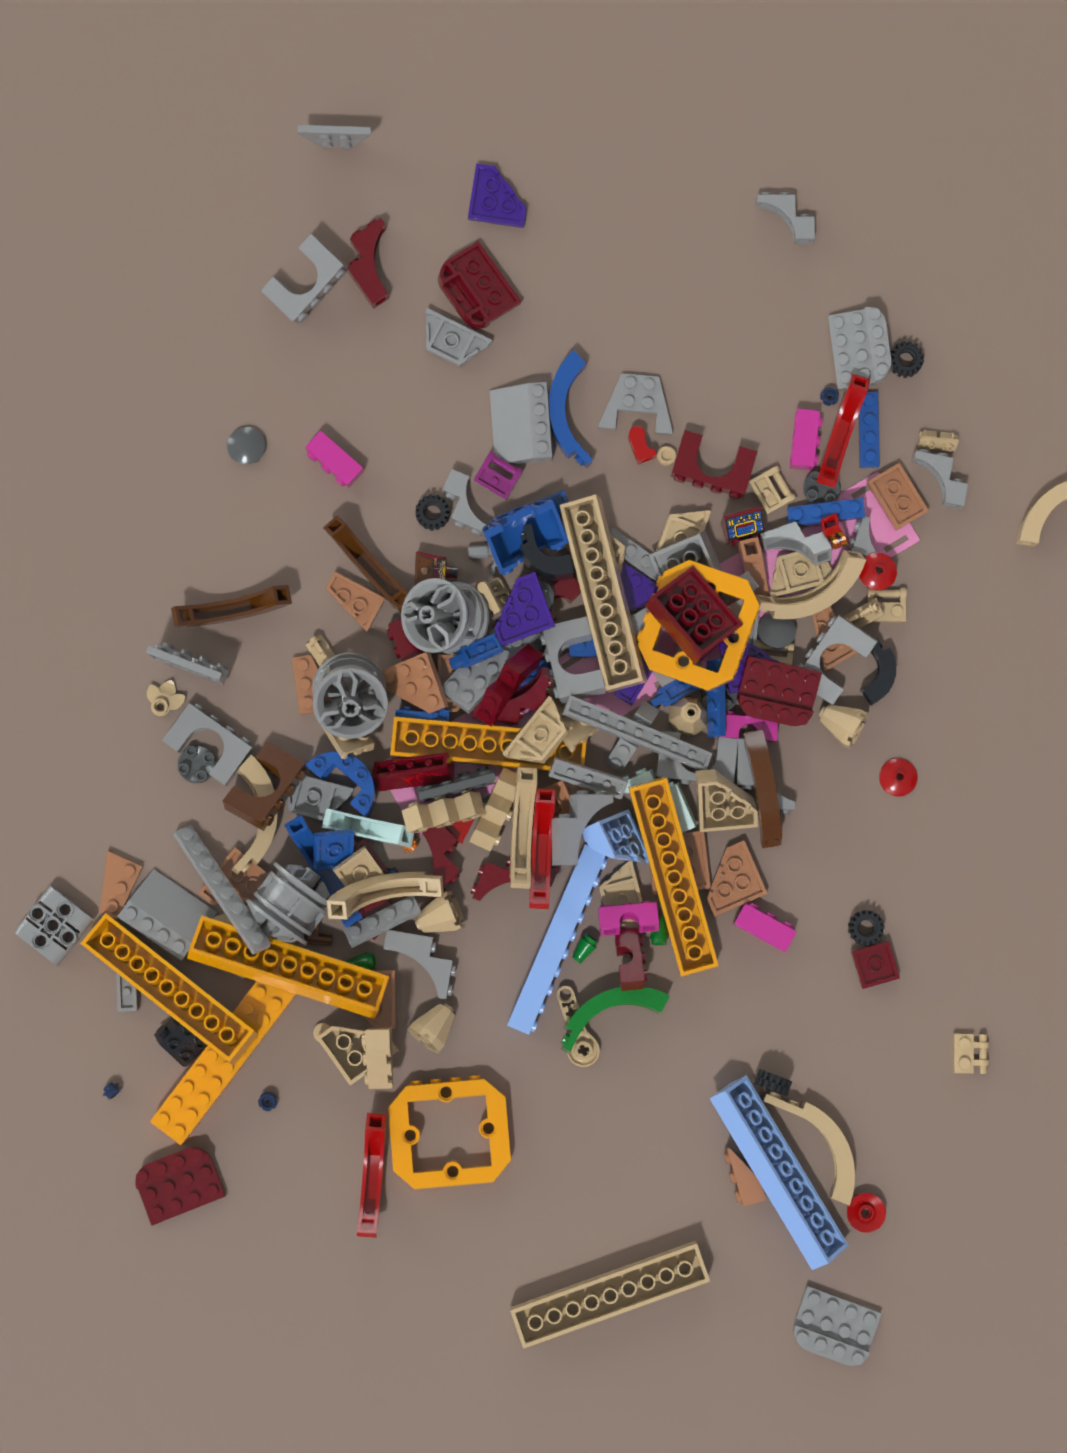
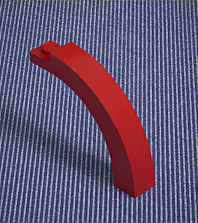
M852 373L817 475L818 483L835 488L855 422L869 388L870 379Z
M536 788L531 852V886L529 889V908L549 909L552 818H554L556 789Z
M367 1113L357 1237L377 1238L387 1114Z

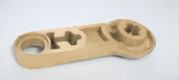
M562 986L557 991V999L565 1024L570 1016H566L568 1007L563 1008L562 1003H569L573 1000L575 1004H571L572 1010L579 1008L574 991L570 986ZM568 989L571 992L570 999H561V990ZM584 1027L571 1052L567 1053V1055L576 1066L588 1067L594 1064L599 1057V1044ZM584 1045L585 1048L588 1047L589 1052H586L588 1055L583 1056L582 1053L579 1054V1046Z

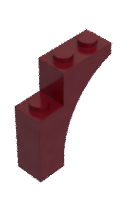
M382 218L372 220L362 231L357 230L351 235V245L360 256V259L352 260L347 268L349 275L373 309L389 299L388 293L380 282L375 269L376 248L381 236L386 231V225Z
M527 644L503 665L499 678L486 688L476 717L492 727L516 690L539 667L543 653Z
M542 667L531 682L517 689L496 722L518 725L519 718H523L524 708L538 710L548 696H550V693H546L547 687H551L552 676L549 675L550 668ZM481 702L473 709L472 718L479 719L476 717Z
M445 827L428 828L422 834L431 849L433 875L442 876L445 892L444 886L449 882L453 884L460 877L458 875L460 870L444 855L446 852L450 854L457 847L455 843L458 840Z
M510 856L506 863V866H509L508 870L486 862L485 866L481 864L477 874L480 876L478 884H473L470 892L473 894L472 899L481 901L494 888L510 882ZM551 866L550 887H552L558 868Z

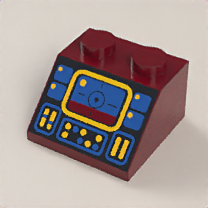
M761 506L723 517L721 527L726 544L736 546L742 540L756 537L761 539L760 534L765 532Z

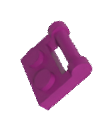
M490 451L474 481L507 500L524 470L520 467H514L497 457L496 453ZM491 462L513 474L512 479L510 480L490 468Z

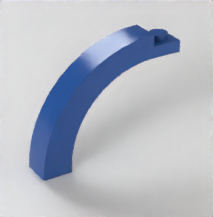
M573 350L562 362L553 379L549 396V421L556 443L567 459L575 455V461L580 466L584 465L588 468L592 464L593 459L573 437L565 414V402L569 389L578 375L586 369L584 360Z
M302 815L286 823L285 827L311 869L321 876L318 881L321 880L325 883L330 896L344 888L345 886L332 869L315 871L313 868L314 834ZM357 910L347 920L341 919V921L347 928L363 917L359 910Z

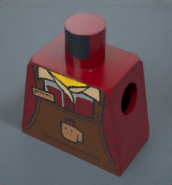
M416 551L414 586L432 578L444 580L446 578H457L458 567L447 566L446 557Z

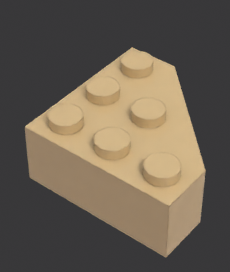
M715 769L695 771L697 820L700 832L758 827V811L755 799Z
M333 1025L316 1038L351 1086L367 1073V1065H363V1053H366V1047L362 1046V1034L365 1033V1030ZM392 1040L394 1055L399 1049Z
M392 1028L366 1029L365 1033L362 1034V1046L366 1047V1053H363V1065H367L365 1085H368L369 1089L393 1088Z

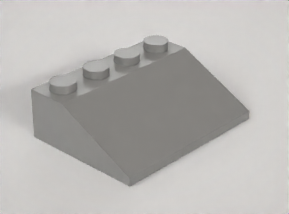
M547 382L527 383L490 390L493 444L496 456L511 465L552 462Z
M705 530L649 554L658 578L660 575L663 576L665 571L688 560L723 571ZM709 584L715 591L716 586L714 584ZM719 594V597L727 606L735 601L731 596Z
M153 869L126 903L118 918L181 961H185L201 915L213 919L218 912Z

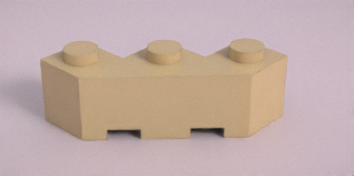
M503 768L486 804V815L481 816L469 842L488 851H491L493 845H498L502 837L499 834L505 820L509 821L513 810L510 808L514 801L517 773Z
M466 790L461 792V796L456 798L437 797L434 799L435 802L428 805L420 804L419 802L409 804L407 809L402 810L407 833H420L427 831L428 828L450 826L455 822L471 821L486 815L480 792Z

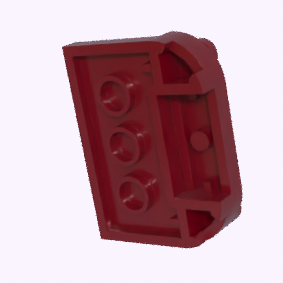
M479 241L445 261L440 269L437 278L440 289L462 320L474 330L488 327L491 322L516 308L522 302Z
M747 655L737 692L739 706L748 716L789 726L806 725L814 713L812 709L822 672Z
M195 1146L148 1163L136 1174V1189L139 1191L151 1226L226 1196L211 1155L202 1148Z

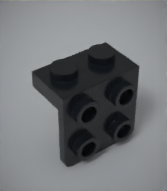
M173 1017L165 1025L160 1026L154 1034L159 1045L183 1067L190 1064L208 1046Z

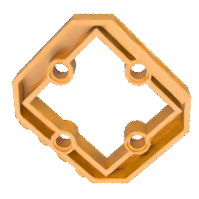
M688 560L665 571L663 576H659L656 584L658 587L657 592L687 569L694 566L708 584L716 586L715 592L718 595L722 593L744 601L738 617L743 625L734 632L739 635V640L736 643H731L728 637L724 641L728 647L719 672L716 673L696 666L690 658L689 664L681 667L679 664L680 658L688 657L684 651L677 653L675 657L655 651L663 627L650 612H646L643 623H645L643 630L639 631L636 641H639V649L649 670L711 691L735 679L760 610V605L748 580Z
M480 1075L468 1076L469 1080H461V1077H451L448 1082H441V1079H430V1083L422 1084V1080L410 1081V1085H407L388 1107L393 1171L412 1188L423 1189L494 1182L511 1161L506 1096L485 1078L480 1079ZM443 1087H449L452 1090L450 1097H443L441 1095ZM486 1095L487 1118L480 1122L479 1132L483 1137L490 1140L492 1165L462 1167L458 1161L451 1160L445 1164L443 1169L414 1172L412 1145L418 1142L421 1133L417 1126L410 1124L408 1102L439 1099L442 1102H450L457 1097ZM492 1123L494 1125L493 1132L486 1133L483 1130L484 1124ZM407 1130H413L416 1133L414 1140H408L405 1137ZM450 1166L458 1168L459 1172L456 1176L448 1174L447 1169Z

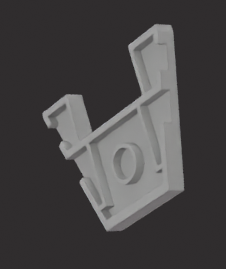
M621 373L598 429L615 430L617 411L655 414V434L672 436V427L660 378Z

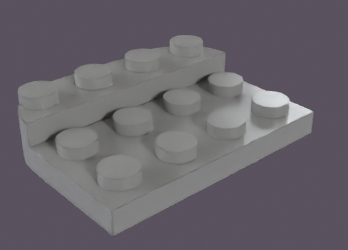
M865 307L862 310L829 315L838 390L847 389L852 373L870 379L869 385L882 383L893 369L888 336V324L881 311L877 308Z
M164 642L163 645L155 644L154 647L148 646L146 653L151 658L161 661L168 666H175L199 675L214 683L224 685L229 670H227L228 666L220 663H217V665L210 664V660L205 657L199 656L198 659L191 656V652L181 649V652L173 650L174 646Z
M806 1285L793 1323V1334L797 1343L809 1352L844 1365H861L870 1354L869 1349L882 1313Z

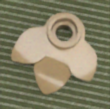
M172 680L164 682L159 688L152 684L148 687L147 698L152 703V712L157 716L162 717L167 715L170 710H178L185 701V695L176 694V687ZM159 704H164L163 710H158Z

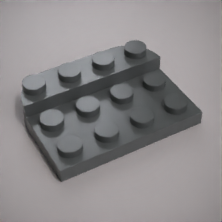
M488 766L478 768L476 773L470 774L469 771L459 773L458 777L453 779V782L446 781L418 787V795L421 803L434 801L435 798L440 796H449L476 788L482 789L485 786L496 784V778L493 769H488Z

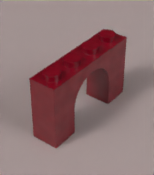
M684 430L670 477H673L676 482H690L696 488H710V491L713 493H727L733 499L743 498L758 451L739 446L731 471L721 477H710L704 474L697 464V453L703 435Z

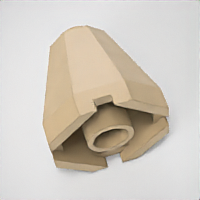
M685 696L670 706L668 723L675 732L693 737L706 728L708 719L707 708L699 698ZM687 712H692L693 716H689Z
M829 704L821 709L819 717H821V724L844 747L850 749L852 747L851 743L854 744L865 726L862 721L863 719L867 720L868 713L861 709Z
M451 891L443 893L442 897L435 898L421 910L422 913L417 915V919H415L418 930H422L423 933L456 931L465 927V923L461 924V920H464L463 913L457 899L450 897L453 894Z
M446 1003L444 1005L438 1004L413 1021L408 1031L419 1042L421 1040L425 1043V1047L438 1054L446 1043L455 1018L454 1009Z

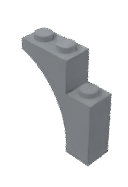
M738 739L736 785L740 786L742 790H752L754 784L744 747V739ZM777 792L780 814H790V811L795 810V802Z
M577 791V794L570 795V814H559V818H552V865H578V849L582 833L589 820L597 811L613 803V795H606V791H595V794H588V791Z
M387 930L384 949L406 954L419 962L432 977L437 989L438 998L447 999V995L451 996L453 984H449L450 976L454 977L456 965H453V960L430 957L431 953H435L436 942L433 941V937Z

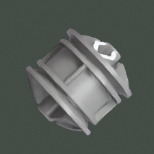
M432 578L418 583L410 590L402 606L401 621L406 637L418 649L431 653L443 652L456 655L460 648L484 638L489 624V611L483 595L470 584Z
M342 653L326 660L317 670L312 685L313 710L317 721L327 732L340 738H360L373 732L382 723L388 707L386 683L381 669L374 661L361 654ZM371 690L375 691V694H361ZM324 697H339V698L326 701Z
M274 862L273 865L276 867L277 873L269 872V875L253 894L257 899L251 900L247 898V905L259 926L267 918V921L261 927L265 935L273 939L277 938V940L292 943L299 941L306 945L308 941L304 938V934L311 936L312 931L324 915L328 913L323 908L327 907V900L331 897L325 883L321 880L313 889L321 876L309 867L304 869L302 866L290 864L283 867L279 863Z

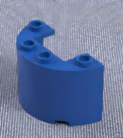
M553 500L538 501L539 505L529 503L517 507L491 520L489 527L487 525L483 527L482 531L500 574L511 573L513 568L518 566L517 564L523 562L519 548L520 544H525L521 542L520 532H523L524 525L532 524L535 542L541 552L545 548L558 551L563 549L565 544L569 543Z
M326 752L314 757L306 764L323 781L336 767L362 789L350 804L365 818L370 816L376 802V785L371 773L359 759L348 754L346 759H341L338 752Z

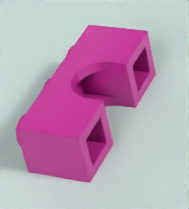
M726 711V736H723V738L739 739L740 728L750 726L755 731L763 730L766 742H777L778 723L753 718L746 713L740 716L735 715V712Z
M657 902L623 903L620 906L607 904L598 907L600 936L620 935V924L627 919L634 920L638 924L639 933L659 931Z

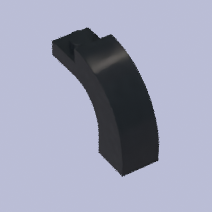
M532 524L524 525L523 532H520L521 542L525 544H520L519 552L525 565L532 572H536L538 576L545 579H571L574 572L570 555L559 557L545 555L536 545Z
M875 638L878 641L870 652L877 663V675L869 685L860 690L870 706L881 700L890 691L896 677L894 654L890 647L883 651L881 649L883 645L878 638Z

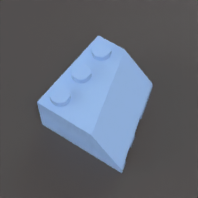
M629 809L586 827L582 833L589 848L612 859L649 863L642 837Z

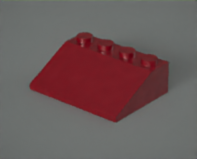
M694 566L687 569L652 595L645 604V607L694 664L706 657L743 625Z

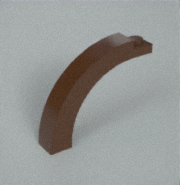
M338 515L335 516L323 529L375 589L401 613L408 592L375 559L349 526Z
M289 585L271 586L253 594L224 601L174 606L171 608L175 627H196L264 614L292 604Z
M763 730L744 733V747L755 789L762 849L781 845L782 838L780 810Z

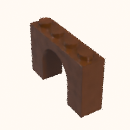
M269 742L264 744L256 755V759L264 769L272 772L280 779V784L276 791L265 797H254L233 786L223 799L225 810L262 831L273 823L276 813L284 808L287 798L294 794L297 784L303 781L307 775L305 762Z

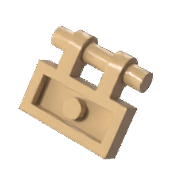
M953 1034V1073H974V1066H979V1074H987V1066H989V1060H987V1048H989L987 1034H979V1042H974V1034ZM974 1048H979V1060L974 1059Z

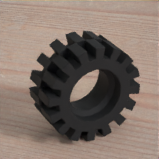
M903 341L892 349L893 374L897 373L898 377L903 376V378H907L919 372L924 363V353H921V347L917 348L918 344L915 343L913 345L911 341L908 343ZM903 353L910 354L913 357V364L903 366L899 361V356Z
M429 494V496H424L422 500H419L418 505H416V518L424 529H430V531H433V529L439 530L440 527L445 526L446 522L448 523L450 509L443 497ZM429 506H437L440 509L439 517L436 519L427 518L425 515L426 509Z
M863 910L855 913L850 918L848 933H850L851 939H854V942L860 945L875 944L884 934V921L874 911ZM864 920H868L873 924V932L870 935H863L859 931V925Z
M759 1069L754 1084L787 1096L792 1081Z

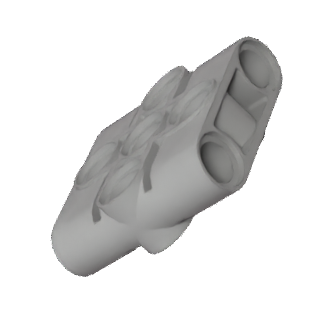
M50 885L37 903L29 909L28 914L15 929L14 933L58 966L72 947L79 942L80 937L94 921V918ZM64 905H69L71 908L68 915L62 913ZM38 908L43 910V916L40 919L35 917V911ZM53 920H56L59 924L55 931L50 928V923ZM68 932H72L74 935V939L70 943L65 940V935ZM42 935L46 938L44 946L38 944V938Z

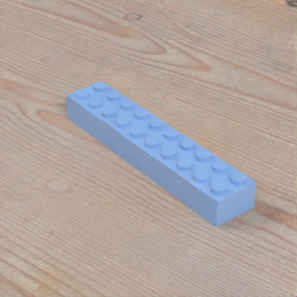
M584 845L578 858V865H575L507 1023V1026L528 1035L530 1031L534 1032L537 1027L538 1021L535 1019L538 1013L542 1014L546 1006V1003L543 1002L546 995L550 996L554 985L551 984L553 977L558 978L562 968L559 966L561 959L565 960L570 949L566 947L569 941H574L577 931L574 930L577 923L581 924L585 915L582 912L584 905H589L593 896L590 894L592 887H597L601 878L597 876L599 870L603 871L608 861L605 858L606 855L589 848L588 845Z
M745 1075L729 1083L709 1099L810 1268L814 1270L829 1264L849 1245L749 1078Z

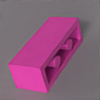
M797 408L794 419L789 468L812 471L814 465L817 466L819 455L816 454V447L820 446L821 436H818V428L821 429L823 417H820V411Z
M321 430L305 446L308 452L306 455L313 462L316 460L322 464L320 467L327 474L332 473L336 477L335 481L342 487L346 485L350 488L364 472L360 464Z
M751 902L743 904L733 925L780 951L786 952L797 932L793 930L794 926L786 921H783V923L776 920L777 917L769 912L764 914L758 911L760 907Z

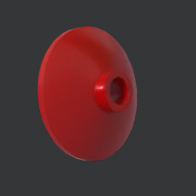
M877 552L867 555L865 557L866 562L859 575L861 582L867 588L875 591L889 588L897 576L895 562L884 553ZM877 567H880L882 569L881 574H878L876 572Z
M901 758L891 759L886 762L879 773V781L883 790L896 797L905 796L912 792L918 780L915 767L909 761ZM898 773L902 774V780L896 778Z
M858 1194L852 1198L850 1206H847V1219L851 1226L860 1232H874L885 1221L886 1209L884 1203L874 1194ZM865 1208L869 1211L866 1216L862 1215V1210Z

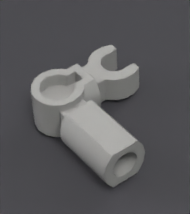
M487 545L468 546L469 559L488 558V556H491V561L494 562L491 572L494 575L497 565L490 548Z

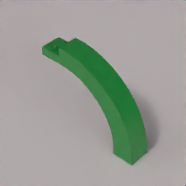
M621 987L596 995L582 1004L566 1022L563 1029L570 1033H565L563 1036L561 1050L567 1053L571 1052L582 1029L601 1011L615 1006L633 1005L659 1014L664 1009L670 995L648 987L629 991H621Z

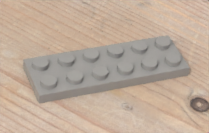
M493 629L487 636L491 634L496 635L495 629ZM542 632L503 646L502 653L473 666L458 668L442 685L445 697L470 714L483 699L486 688L499 678L503 665L527 644L531 645Z

